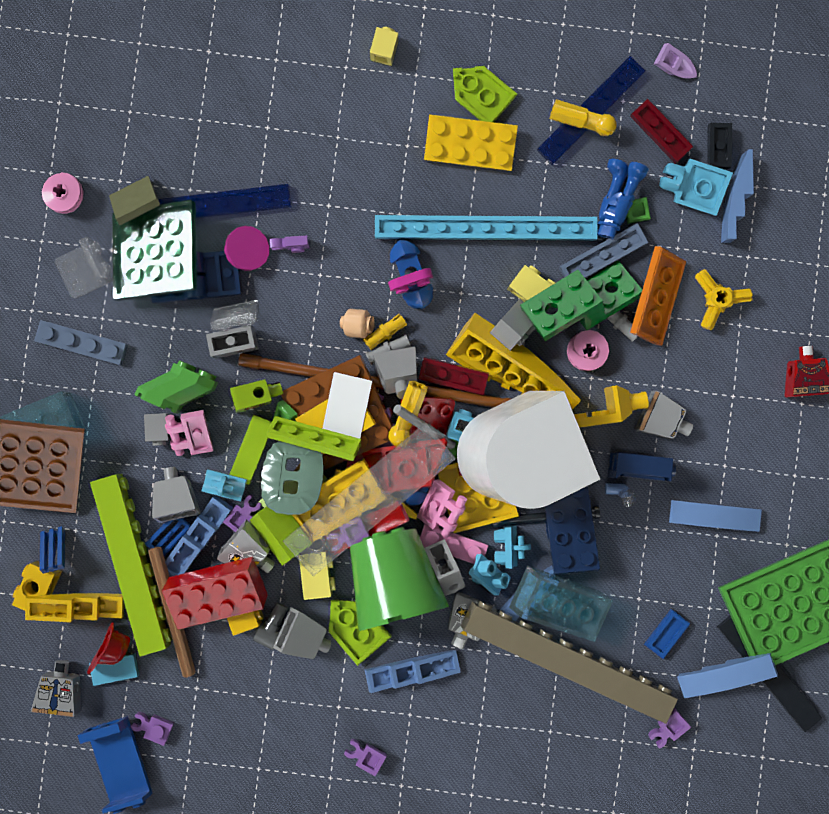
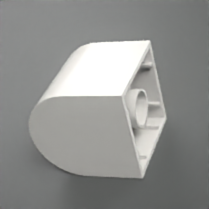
M528 391L476 416L465 427L459 439L457 461L466 483L481 495L521 508L534 509L547 506L600 480L564 391Z

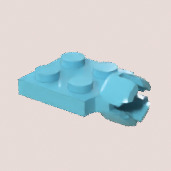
M689 159L685 166L668 163L663 173L674 177L673 179L661 177L659 186L674 193L673 202L717 216L733 172Z

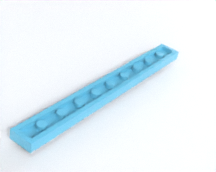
M375 215V239L596 241L597 217Z

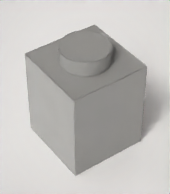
M144 414L145 442L152 441L153 446L166 445V441L171 440L170 434L167 433L165 428V417L172 414Z

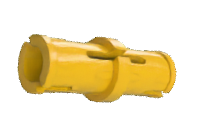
M397 314L384 325L380 324L379 328L366 338H363V341L370 350H373L386 339L390 340L391 336L407 326V323L400 314Z

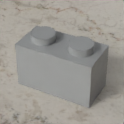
M521 299L513 305L490 332L509 350L516 344L520 347L535 329L521 309L520 304L524 303Z
M251 325L206 334L210 357L215 359L259 350L255 328Z

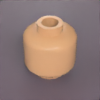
M348 309L345 315L341 316L340 328L343 329L347 337L363 339L373 332L374 317L370 315L368 310Z

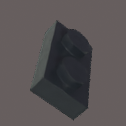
M732 123L708 124V165L720 169H730L732 167Z

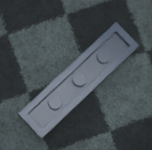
M637 223L615 235L614 239H608L561 265L559 269L564 278L576 270H579L586 278L646 245L648 241Z
M43 320L39 322L34 339L35 342L121 366L128 346L125 343Z

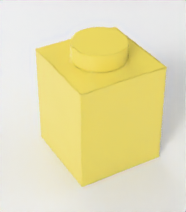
M376 27L370 49L371 61L392 66L398 45V32L389 27Z

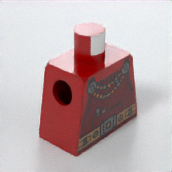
M813 346L799 347L800 360L787 363L785 397L829 394V365L827 359H814Z

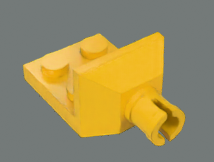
M617 385L606 387L604 392L607 410L591 412L592 417H587L586 413L574 414L579 428L622 422L632 414V411L648 409V396L646 391L631 394L629 390Z

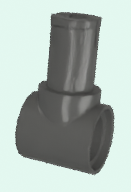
M276 603L268 620L260 624L253 641L274 650L273 646L280 633V625L288 607Z

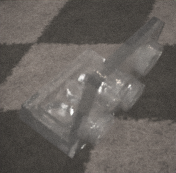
M87 236L79 240L81 247L55 259L56 267L70 296L75 299L113 282L110 275L112 273L111 268L101 256L102 249L96 240L93 241Z

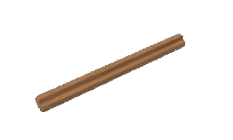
M155 547L150 549L148 553L182 676L184 678L190 677L196 671L184 628L177 629L162 594V589L169 578L162 548Z

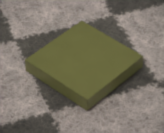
M149 176L109 195L114 215L119 225L160 205Z

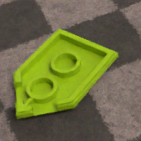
M485 66L465 69L453 68L455 100L480 121L495 123L517 96L515 91Z
M331 600L329 633L357 666L392 637L383 625L359 631L356 602Z

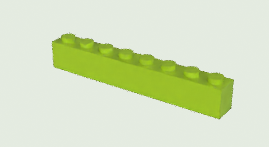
M122 474L90 482L139 656L164 650L171 645L172 636L170 629L166 628L165 625L166 614L164 608L160 607L158 598L160 593L158 586L153 583L152 576L154 572L152 565L147 562V547L140 538L141 526L134 517L135 505L128 496V481Z

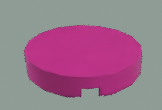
M242 226L236 228L227 236L224 251L227 260L234 267L244 271H252L258 269L266 262L269 256V244L267 238L260 230L251 226Z

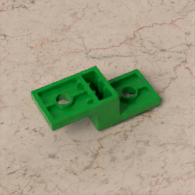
M616 261L587 280L579 270H576L520 304V306L542 338L547 341L578 321L586 330H589L641 297L642 289L622 264ZM610 286H615L618 288V290L614 293H609L606 291V289ZM551 307H555L558 309V311L553 315H549L546 313V311Z

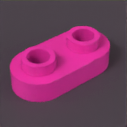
M426 268L389 281L388 285L391 292L395 291L396 294H401L409 291L408 287L417 284L418 287H422L431 283L430 279L433 278L431 268Z

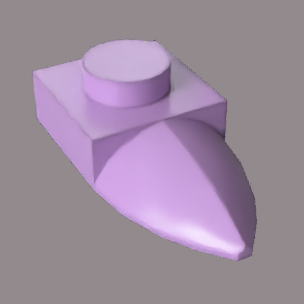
M669 43L663 45L654 65L669 75H676L681 78H694L697 76L693 63L684 53Z

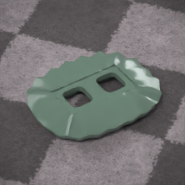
M281 441L274 443L271 449L267 451L261 473L262 498L266 506L276 513L287 515H300L311 510L318 501L322 486L323 457L321 452ZM289 458L301 460L299 471L286 470ZM285 481L298 482L296 494L284 493Z

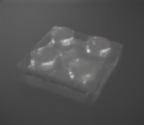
M258 300L214 309L210 321L212 331L219 330L224 332L237 325L242 327L253 325L258 320L260 309Z

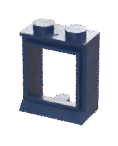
M610 452L607 477L617 478L625 476L671 481L676 473V464L673 463L674 458Z

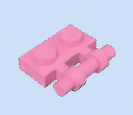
M204 410L181 414V422L175 421L174 415H167L165 417V428L167 433L170 434V445L175 450L176 456H182L184 449L189 448L191 455L213 451V443ZM184 432L186 438H181L179 433Z
M437 479L434 480L432 487H430L417 518L433 530L441 525L443 527L441 534L444 537H450L458 525L457 520L459 516L465 511L466 507L464 505L467 499L460 495L457 501H454L452 498L455 491ZM447 508L451 511L449 518L445 516Z

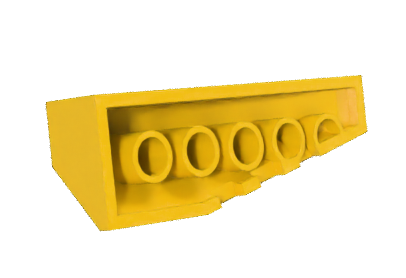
M476 313L464 325L446 353L448 357L462 366L489 372L487 381H490V379L497 381L505 389L509 390L511 387L522 392V394L528 391H564L572 410L580 403V398L542 360L523 345L519 347L516 344L511 350L506 348L490 334L495 325Z

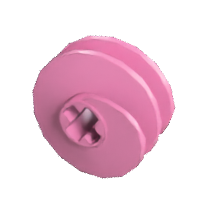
M68 173L55 174L49 177L43 185L42 198L45 204L57 213L67 214L74 212L83 201L84 191L81 183L77 178Z
M592 330L578 333L570 340L567 346L569 361L575 368L582 371L598 369L605 363L609 354V346L605 337L599 332ZM586 345L593 350L589 357L588 353L584 354L583 349L587 347Z

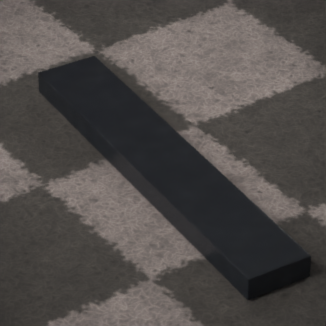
M729 615L716 627L742 658L749 657L735 624ZM777 664L775 667L778 676L762 682L802 731L807 732L822 717Z

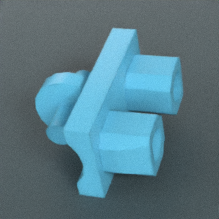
M207 469L201 491L242 501L247 479Z
M508 526L494 531L495 543H505V551H495V563L505 565V568L509 569L518 566V558H525L524 550H531V544H524V536H517V526Z
M477 554L475 564L469 571L473 582L481 584L493 595H499L501 589L508 587L511 577L507 573L501 572L495 562L488 560L482 554Z

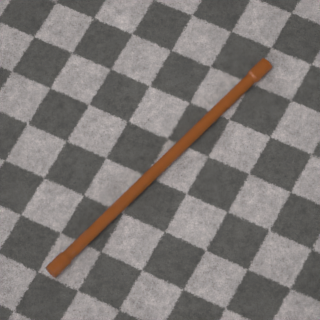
M240 353L238 365L242 367L267 369L313 377L328 370L327 368L262 358L261 356ZM371 376L376 388L384 389L379 378ZM426 385L428 387L426 397L452 398L456 402L491 408L511 400V398H499Z

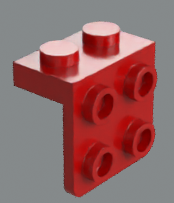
M425 396L417 417L446 435L453 415L455 401L452 398ZM411 425L410 440H436L416 426Z

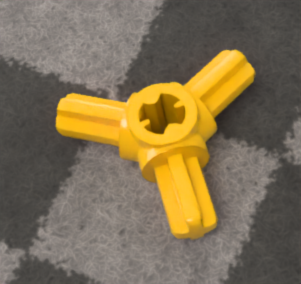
M705 269L695 275V279L706 292L704 297L706 298L705 306L707 310L701 322V327L704 329L713 330L719 314L724 313L725 309L732 307L734 303L752 301L753 293L749 288L731 290L730 287L725 288L721 284L717 285ZM718 295H720V296L722 297V298L720 299V302H717V300H716V298L718 297Z

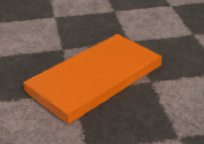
M655 246L630 331V333L659 346L663 345L686 264L685 260L663 247Z

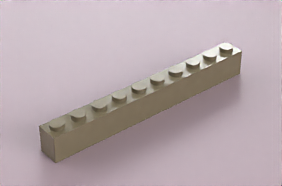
M480 601L479 604L471 602L461 623V627L465 632L667 724L678 700L671 694L672 690L661 684L659 687L652 685V680L642 675L637 678L632 675L633 672L623 666H620L619 669L613 667V662L606 658L600 657L598 660L592 657V652L584 648H580V651L572 648L573 644L562 638L560 641L552 638L553 634L543 629L538 632L532 629L533 625L524 620L516 622L512 620L513 616L502 610L497 613L491 610V605Z

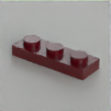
M649 99L645 100L630 115L675 164L693 148L691 143Z
M424 356L419 379L484 395L489 372Z

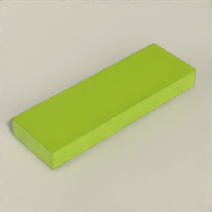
M253 415L229 475L247 479L246 484H251L269 439L267 438V430L272 423L271 421Z

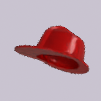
M113 622L110 624L103 643L88 668L87 674H90L97 664L113 665L124 658L130 638L115 630Z

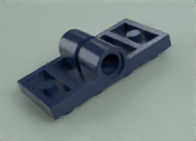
M193 251L184 252L178 256L148 259L153 304L242 295L240 269L234 267L227 260L225 251L207 253Z
M588 486L552 504L544 506L546 533L550 544L553 575L600 570Z

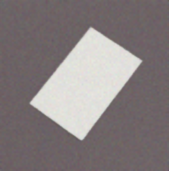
M334 372L322 429L360 439L372 381Z

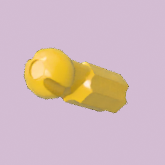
M557 99L553 104L549 118L574 127L596 131L601 136L612 135L617 127L615 118L610 114H597L588 111L587 108Z
M409 381L401 406L418 416L428 387L416 381ZM398 416L395 426L389 431L388 438L390 442L397 447L406 445L410 440L412 424Z

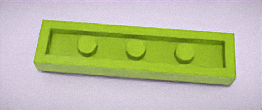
M278 416L274 417L267 430V438L354 461L361 446V439Z

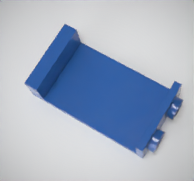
M128 716L89 727L78 735L80 744L91 742L110 801L101 809L102 813L112 811L113 814H116L129 806L138 808L144 805L146 799L153 792Z

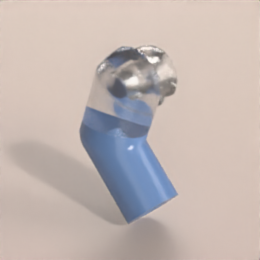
M605 484V494L619 495L623 505L626 507L634 505L636 496L627 485Z

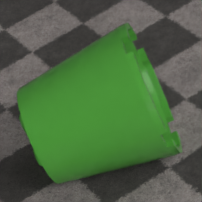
M404 527L388 533L386 531L372 534V536L362 538L361 542L350 546L359 631L449 607L417 529L405 530Z

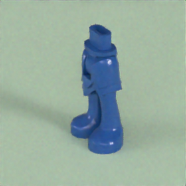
M611 158L608 161L607 169L613 176L612 183L601 203L599 211L600 221L598 222L600 227L597 233L598 236L608 239H614L616 231H620V226L635 200L633 194L640 181L647 176L649 168L644 164L630 162L628 166L621 160ZM627 175H628L627 183H626L625 189H624V191H623V193H622V192H620V190H621L622 185H623V183H624V181H625V178H626Z

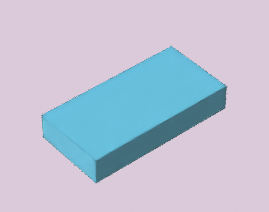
M135 653L125 655L121 661L113 665L97 664L91 672L93 686L139 676Z

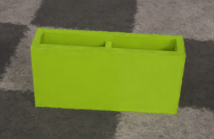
M266 506L249 520L282 566L312 544L292 515L276 513Z

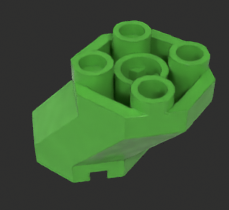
M179 360L178 364L173 363L169 372L138 386L134 395L163 409L167 407L171 409L170 412L180 414L184 405L215 391L218 384L215 381L217 376L199 370V373L195 372L197 367Z

